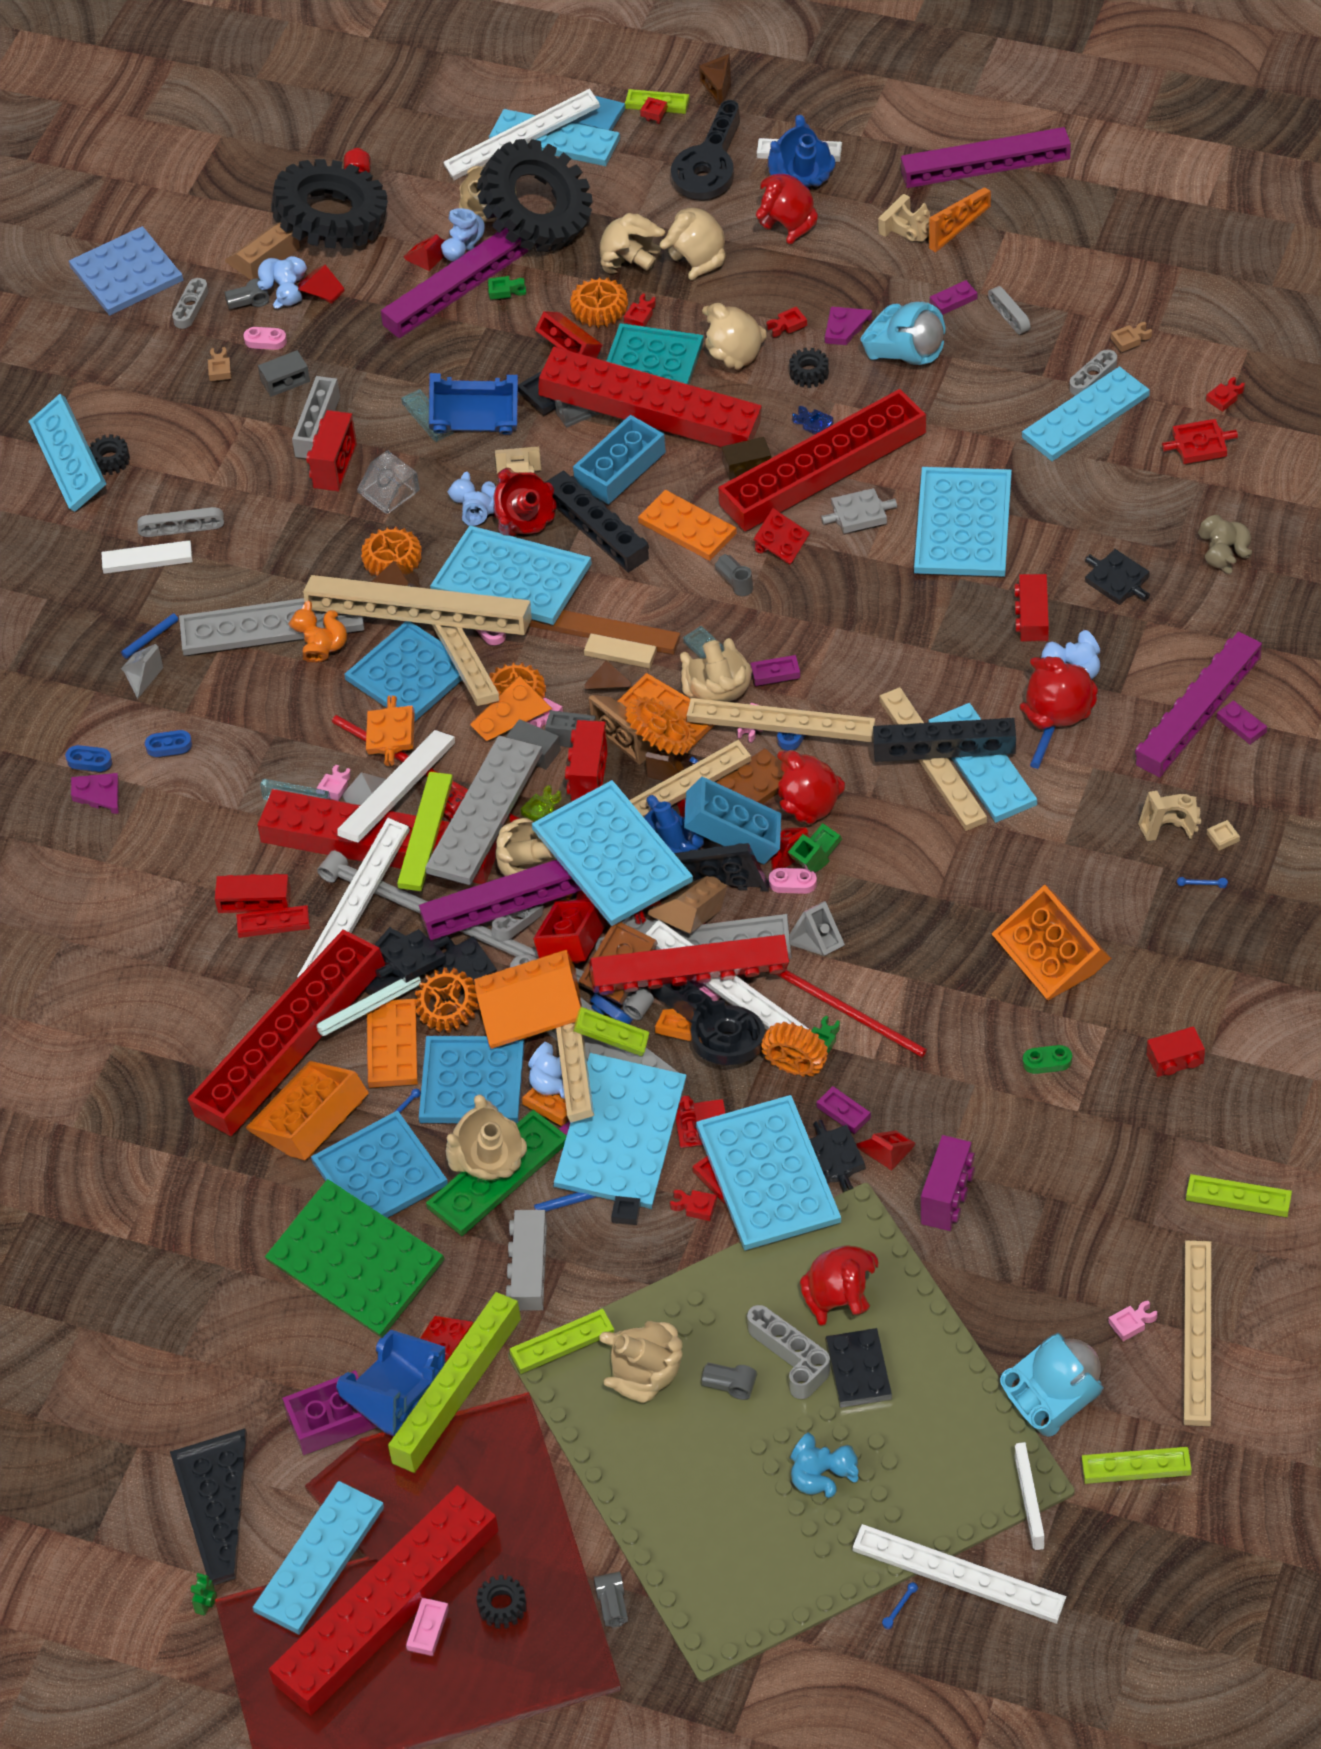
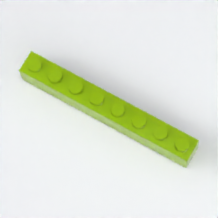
M495 1292L388 1444L392 1464L415 1473L520 1322L521 1316L517 1300Z

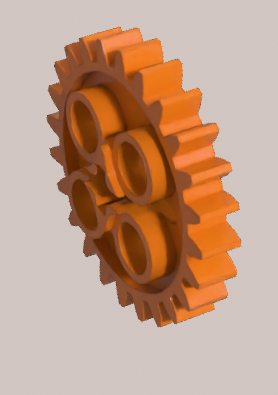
M638 696L637 699L633 698L625 710L627 711L625 716L628 717L626 721L631 723L630 728L636 729V735H642L643 741H649L650 746L656 745L659 751L665 749L668 754L672 751L675 755L678 753L684 755L685 752H689L696 742V735L693 734L695 730L690 728L691 723L685 722V717L679 716L678 710H672L670 705L666 707L661 700L658 703L653 697L649 700L646 696L643 699Z

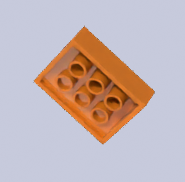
M1043 885L992 933L1048 1001L1093 976L1112 959L1057 894L1046 885Z
M567 950L474 979L476 995L491 1049L576 1022L578 1010L582 1007L576 969Z
M309 1061L246 1128L249 1132L288 1156L306 1160L314 1154L323 1141L330 1137L337 1126L346 1120L354 1108L362 1103V1100L369 1092L355 1071Z

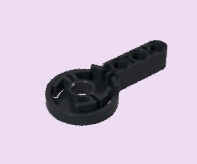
M726 100L722 102L705 141L700 145L683 150L673 160L671 165L672 183L675 189L683 196L696 200L711 199L724 193L732 184L734 167L727 150L740 123L739 106L736 101ZM701 171L709 172L707 175L704 176L696 175Z
M689 981L681 986H673L670 983L663 984L661 988L651 989V993L691 1023V1044L695 1052L703 1059L715 1064L736 1065L753 1059L761 1052L765 1027L763 1021L754 1012L740 1006L725 1005V1000L712 1001L710 996ZM723 1032H733V1034H723Z

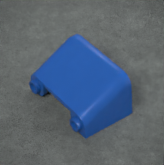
M430 373L429 428L434 433L439 434L446 433L447 431L499 432L503 435L512 434V431L517 429L518 375H507L506 380L500 382V378H495V381H452V377H447V381L441 379V373Z
M390 1330L377 1342L376 1352L378 1353V1360L357 1380L355 1374L351 1372L340 1376L336 1388L343 1400L385 1434L395 1436L445 1365V1346Z

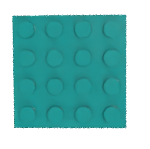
M620 323L607 362L689 385L704 342V335Z

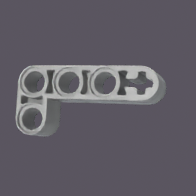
M756 1305L749 1309L747 1314L749 1334L793 1366L789 1374L792 1396L797 1399H806L811 1396L830 1375V1357L827 1351L767 1307Z

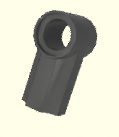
M260 279L250 280L245 287L225 291L228 308L232 309L248 304L256 307L266 305L269 301V295L267 290H261L258 287L257 283Z
M724 554L720 556L715 563V569L733 586L734 593L738 596L751 594L753 591V581L750 568L741 566L731 555Z
M707 1363L703 1371L702 1386L728 1391L734 1398L747 1400L751 1396L757 1371L746 1365H738L735 1368Z
M620 1571L594 1576L597 1598L601 1602L605 1626H611L612 1628L622 1626L628 1622L623 1598L625 1593Z

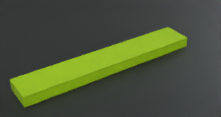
M429 772L397 883L400 889L422 891L427 874L425 866L432 856L453 782L452 774Z

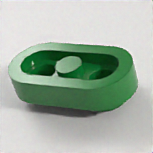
M1063 1045L1031 1048L1023 1054V1067L1032 1074L1064 1071L1072 1064V1052Z

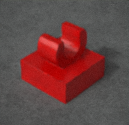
M648 97L640 109V116L645 117L647 121L651 119L656 120L657 124H660L668 108L667 102Z

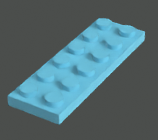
M503 109L489 135V139L536 115ZM569 122L536 140L541 141L542 150L547 144L557 147L555 156L560 157L564 152L573 160L606 166L620 140V133Z
M1119 366L1023 430L1022 438L1049 460L1054 461L1150 395V390Z
M59 394L29 420V423L69 509L75 512L106 485V482L66 397Z
M968 703L928 720V723L981 720L972 705ZM1006 754L951 758L995 823L1037 805V798Z
M338 1481L254 1604V1612L300 1635L384 1509L383 1502Z

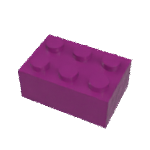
M942 1135L921 1194L922 1225L951 1231L953 1223H958L961 1214L959 1205L960 1202H965L968 1193L966 1185L968 1181L972 1182L975 1167H973L975 1153L972 1152V1142Z
M356 1370L351 1372L355 1374L357 1380L359 1376ZM340 1376L282 1398L286 1415L303 1455L377 1428L376 1425L339 1396L336 1385Z

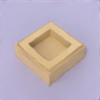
M1228 820L1207 829L1208 837L1218 850L1240 841L1239 834Z

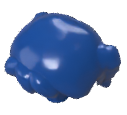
M802 115L795 117V127L786 131L777 142L772 141L770 143L771 149L768 156L770 175L788 174L800 180L806 187H818L828 180L829 173L835 168V158L831 154L828 144L818 139Z
M654 795L647 797L646 801L650 811L644 816V819L673 853L698 850L703 846L705 837L684 828L685 817H681L672 809L670 802H660Z

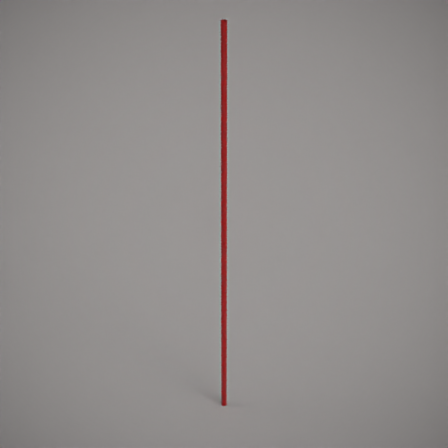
M338 715L333 717V724L366 742V731ZM402 751L394 754V758L402 763L409 757V755ZM430 768V769L426 772L425 776L428 777L429 772H436V773H439V772H437V771L433 770L432 768ZM454 781L451 785V789L457 788L461 790V788H465ZM509 813L510 823L520 819ZM784 969V972L775 974L921 1058L926 1054V1048L792 972Z

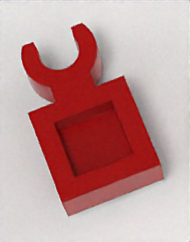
M640 295L639 304L633 302L624 315V323L645 327L653 315L652 309L656 306L655 297H652L650 301H646V295Z
M796 306L778 314V320L771 319L767 321V330L772 329L773 337L781 335L784 330L789 334L807 326V319Z
M1232 377L1229 379L1227 386L1220 383L1206 395V401L1223 412L1237 401L1239 394L1244 392L1245 383L1235 386L1236 378Z
M674 1190V1198L681 1201H670L671 1210L682 1211L685 1209L686 1216L711 1221L717 1203V1195L692 1190L691 1196H689L682 1190Z

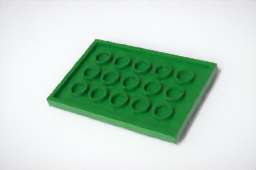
M329 1179L325 1181L265 1255L268 1262L381 1338L384 1337L445 1260L441 1253Z

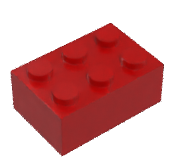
M327 410L324 418L320 419L318 434L314 435L312 450L308 451L306 458L307 463L310 465L309 478L312 479L314 488L339 492L357 445L352 413Z
M577 720L576 729H572L571 743H573V748L568 750L570 766H566L565 780H569L567 782V795H571V801L603 785L608 756L605 721Z
M590 899L555 902L533 938L538 957L542 958L567 950L573 963L586 961L607 924L606 919Z

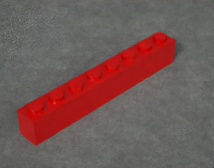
M785 934L594 957L590 959L589 968L593 993L600 992V995H608L614 993V990L624 989L625 992H633L638 990L639 987L648 986L649 989H657L663 987V984L670 983L673 986H681L687 984V981L697 980V983H706L711 981V978L721 977V980H730L735 978V975L745 974V977L758 976L760 972L768 971L770 974H779L784 972V969H787L789 957Z

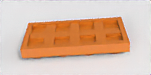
M664 490L638 516V522L643 526L709 561L737 534L735 526L667 490Z
M646 673L617 701L627 708L633 698L637 699L640 696L643 699L646 696L651 700L653 697L656 702L659 703L661 700L666 707L670 705L672 710H678V715L684 716V721L687 722V712L691 699ZM688 722L691 723L690 728L695 730L693 733L696 735L694 745L715 725Z
M415 999L391 1000L367 1013L369 1088L418 1084L417 1013L414 1004Z

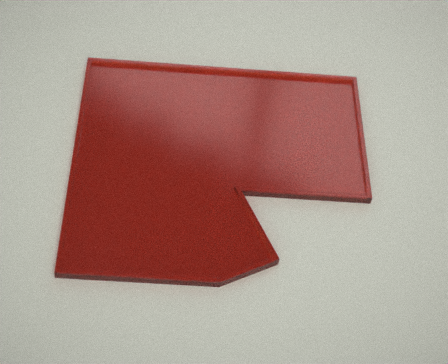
M529 1392L456 1412L415 1473L392 1464L388 1444L394 1436L382 1432L360 1438L305 1485L306 1491L320 1507L337 1482L340 1481L383 1502L384 1509L358 1546V1549L365 1557L349 1561L300 1635L254 1612L253 1606L267 1585L215 1599L252 1749H420L621 1691L620 1681ZM457 1485L496 1515L499 1531L430 1598V1600L448 1603L449 1607L434 1655L430 1656L407 1650L406 1644L417 1614L416 1612L310 1716L272 1683L269 1668ZM499 1575H503L504 1580H507V1577L511 1576L513 1582L517 1579L520 1582V1586L524 1588L527 1602L526 1612H523L524 1617L522 1619L517 1617L518 1623L516 1625L509 1622V1628H505L504 1624H500V1629L495 1628V1623L489 1626L487 1621H483L479 1614L477 1605L479 1587L483 1588L482 1583L485 1580L490 1583V1577L494 1576L495 1580H499ZM498 1595L492 1599L491 1604L494 1608L502 1609L508 1607L512 1599L508 1595Z

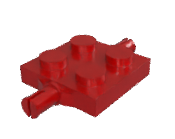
M1216 419L1172 426L1175 441L1162 442V450L1165 452L1176 449L1181 455L1183 464L1227 457L1228 450L1225 440L1238 439V433L1236 429L1223 432L1218 426Z

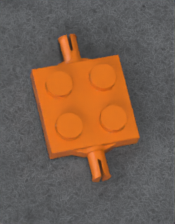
M391 695L392 698L390 696L387 697V708L367 712L366 751L368 755L385 754L384 764L386 766H390V764L393 766L394 754L402 750L413 749L415 710L413 706L396 707L397 697Z

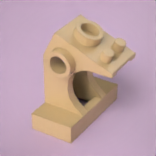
M905 194L901 195L878 218L879 234L886 237L893 231L910 241L923 242L929 236L930 212L926 204L923 203L915 213H911L910 197Z
M539 447L495 450L497 474L502 469L508 467L514 472L534 473V471L541 470ZM524 459V461H513V462H512V460Z
M1158 791L1148 792L1138 825L1147 841L1156 840L1160 827L1165 823H1173L1177 827H1183L1189 838L1192 839L1194 832H1198V826L1196 825L1201 824V818H1199L1200 807H1197L1196 797L1177 794L1160 797Z

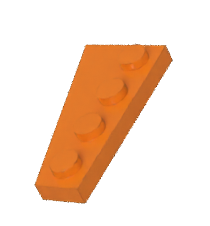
M984 187L929 217V249L937 252L991 207V191Z

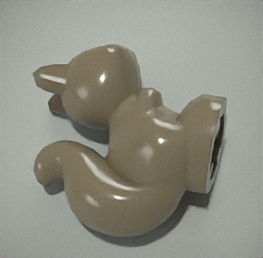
M1212 515L1201 523L1198 534L1201 539L1211 540L1209 544L1210 549L1205 554V559L1209 565L1221 568L1227 574H1231L1232 567L1230 563H1236V559L1229 548L1233 544L1238 556L1248 558L1252 555V550L1248 549L1251 542V534L1244 524L1223 520L1220 515Z

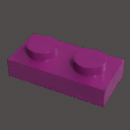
M965 280L930 296V304L937 307L941 314L944 315L978 299V293Z
M796 655L750 663L755 686L800 678Z
M1234 700L1217 712L1216 719L1250 745L1267 732V726Z
M833 1086L817 1101L818 1109L842 1126L847 1125L854 1134L871 1119V1112Z

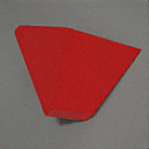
M435 234L417 243L403 257L405 260L430 271L444 257L441 244L445 240Z
M326 264L310 272L298 284V290L316 295L331 304L345 291L342 284Z
M806 827L785 828L781 831L780 850L771 857L772 871L777 868H786L795 862L788 851L802 834L809 838V832Z
M894 1130L875 1133L872 1138L859 1142L856 1145L860 1151L892 1171L912 1150L915 1142Z

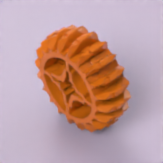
M599 277L598 280L591 278L589 282L583 281V284L577 285L576 290L572 292L570 300L571 311L575 315L576 321H581L582 325L587 323L589 327L597 325L598 329L600 325L608 327L609 323L615 324L616 320H622V316L626 314L628 308L626 290H624L622 284H617L616 280L610 281L609 278L602 280Z
M387 527L385 531L378 529L377 534L371 533L370 538L365 539L361 549L362 562L366 571H369L371 576H378L393 561L413 571L418 569L419 562L422 559V548L419 540L413 535L412 531L407 532L405 528L399 530L395 527L390 530Z
M513 662L512 666H507L504 663L502 669L496 667L495 673H489V677L499 695L520 675L542 698H545L546 685L544 678L540 675L538 669L533 670L532 665L525 667L523 662L520 665H516Z
M444 967L442 974L434 970L435 976L431 978L429 975H426L427 983L419 982L422 990L415 991V995L418 997V999L414 1000L415 1006L418 1007L416 1013L418 1016H421L420 1020L422 1023H427L430 1029L436 1027V1030L441 1033L445 1027V1030L450 1033L452 1027L455 1026L456 1030L460 1031L459 1024L464 1023V1025H468L467 1018H475L472 1010H479V1005L476 1003L478 999L475 985H473L474 981L471 977L467 978V974L463 971L458 974V970L455 968L449 973L448 969ZM463 988L465 999L463 1004H460L458 1000L459 992ZM432 996L436 1000V1003L434 1005L435 1009L433 1012H431L429 1008L430 999ZM448 998L449 1000V998H451L453 1002H446L445 999Z
M783 1021L782 1024L775 1023L774 1026H770L762 1039L761 1052L765 1054V1059L770 1060L771 1065L779 1067V1070L804 1077L806 1074L814 1076L815 1073L820 1072L827 1060L828 1047L824 1045L825 1041L818 1038V1034L811 1032V1029H805L802 1025L797 1026L794 1022L788 1024Z

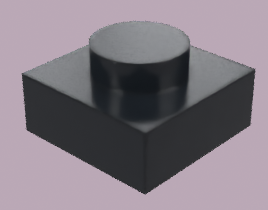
M615 1196L611 1216L612 1223L637 1225L641 1199Z

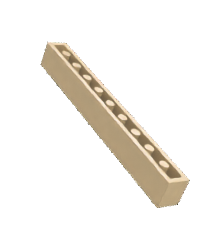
M311 575L303 591L304 601L309 600L312 603V610L327 612L334 610L341 614L525 635L532 619L530 600L315 575Z

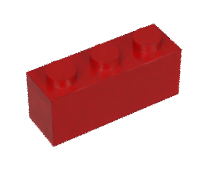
M543 311L535 328V331L556 347L589 357L597 358L603 344L560 312Z
M1019 574V584H1015V597H1019V601H1015V615H1020V618H1016V632H1020L1021 642L1048 641L1047 574Z
M288 874L217 876L215 903L218 913H247L289 908L291 887Z

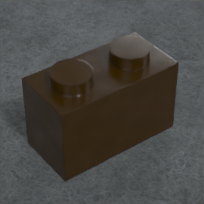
M764 437L721 447L722 462L729 480L772 458Z

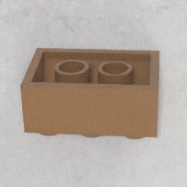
M281 222L270 226L225 259V262L250 280L259 278L258 268L264 260L268 258L285 260L300 249L299 240L292 237L293 230L286 233L280 228Z
M591 695L589 697L590 715L596 716L595 721H605L607 740L639 765L646 760V752L658 748L656 745L650 746L649 741L642 740V735L635 734L637 732L636 729L630 728L631 723L626 721L628 717L625 716L627 712L625 711L626 707L621 702H617L607 696Z
M703 877L673 892L662 900L661 904L650 909L648 915L691 934L721 911L728 885L721 883L715 877Z

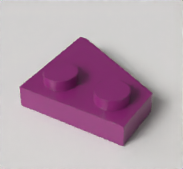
M831 307L825 333V343L847 345L852 340V337L862 329V324L866 320L870 321L872 319V310Z
M118 773L71 777L72 801L89 804L97 809L102 806L111 809V813L119 814Z

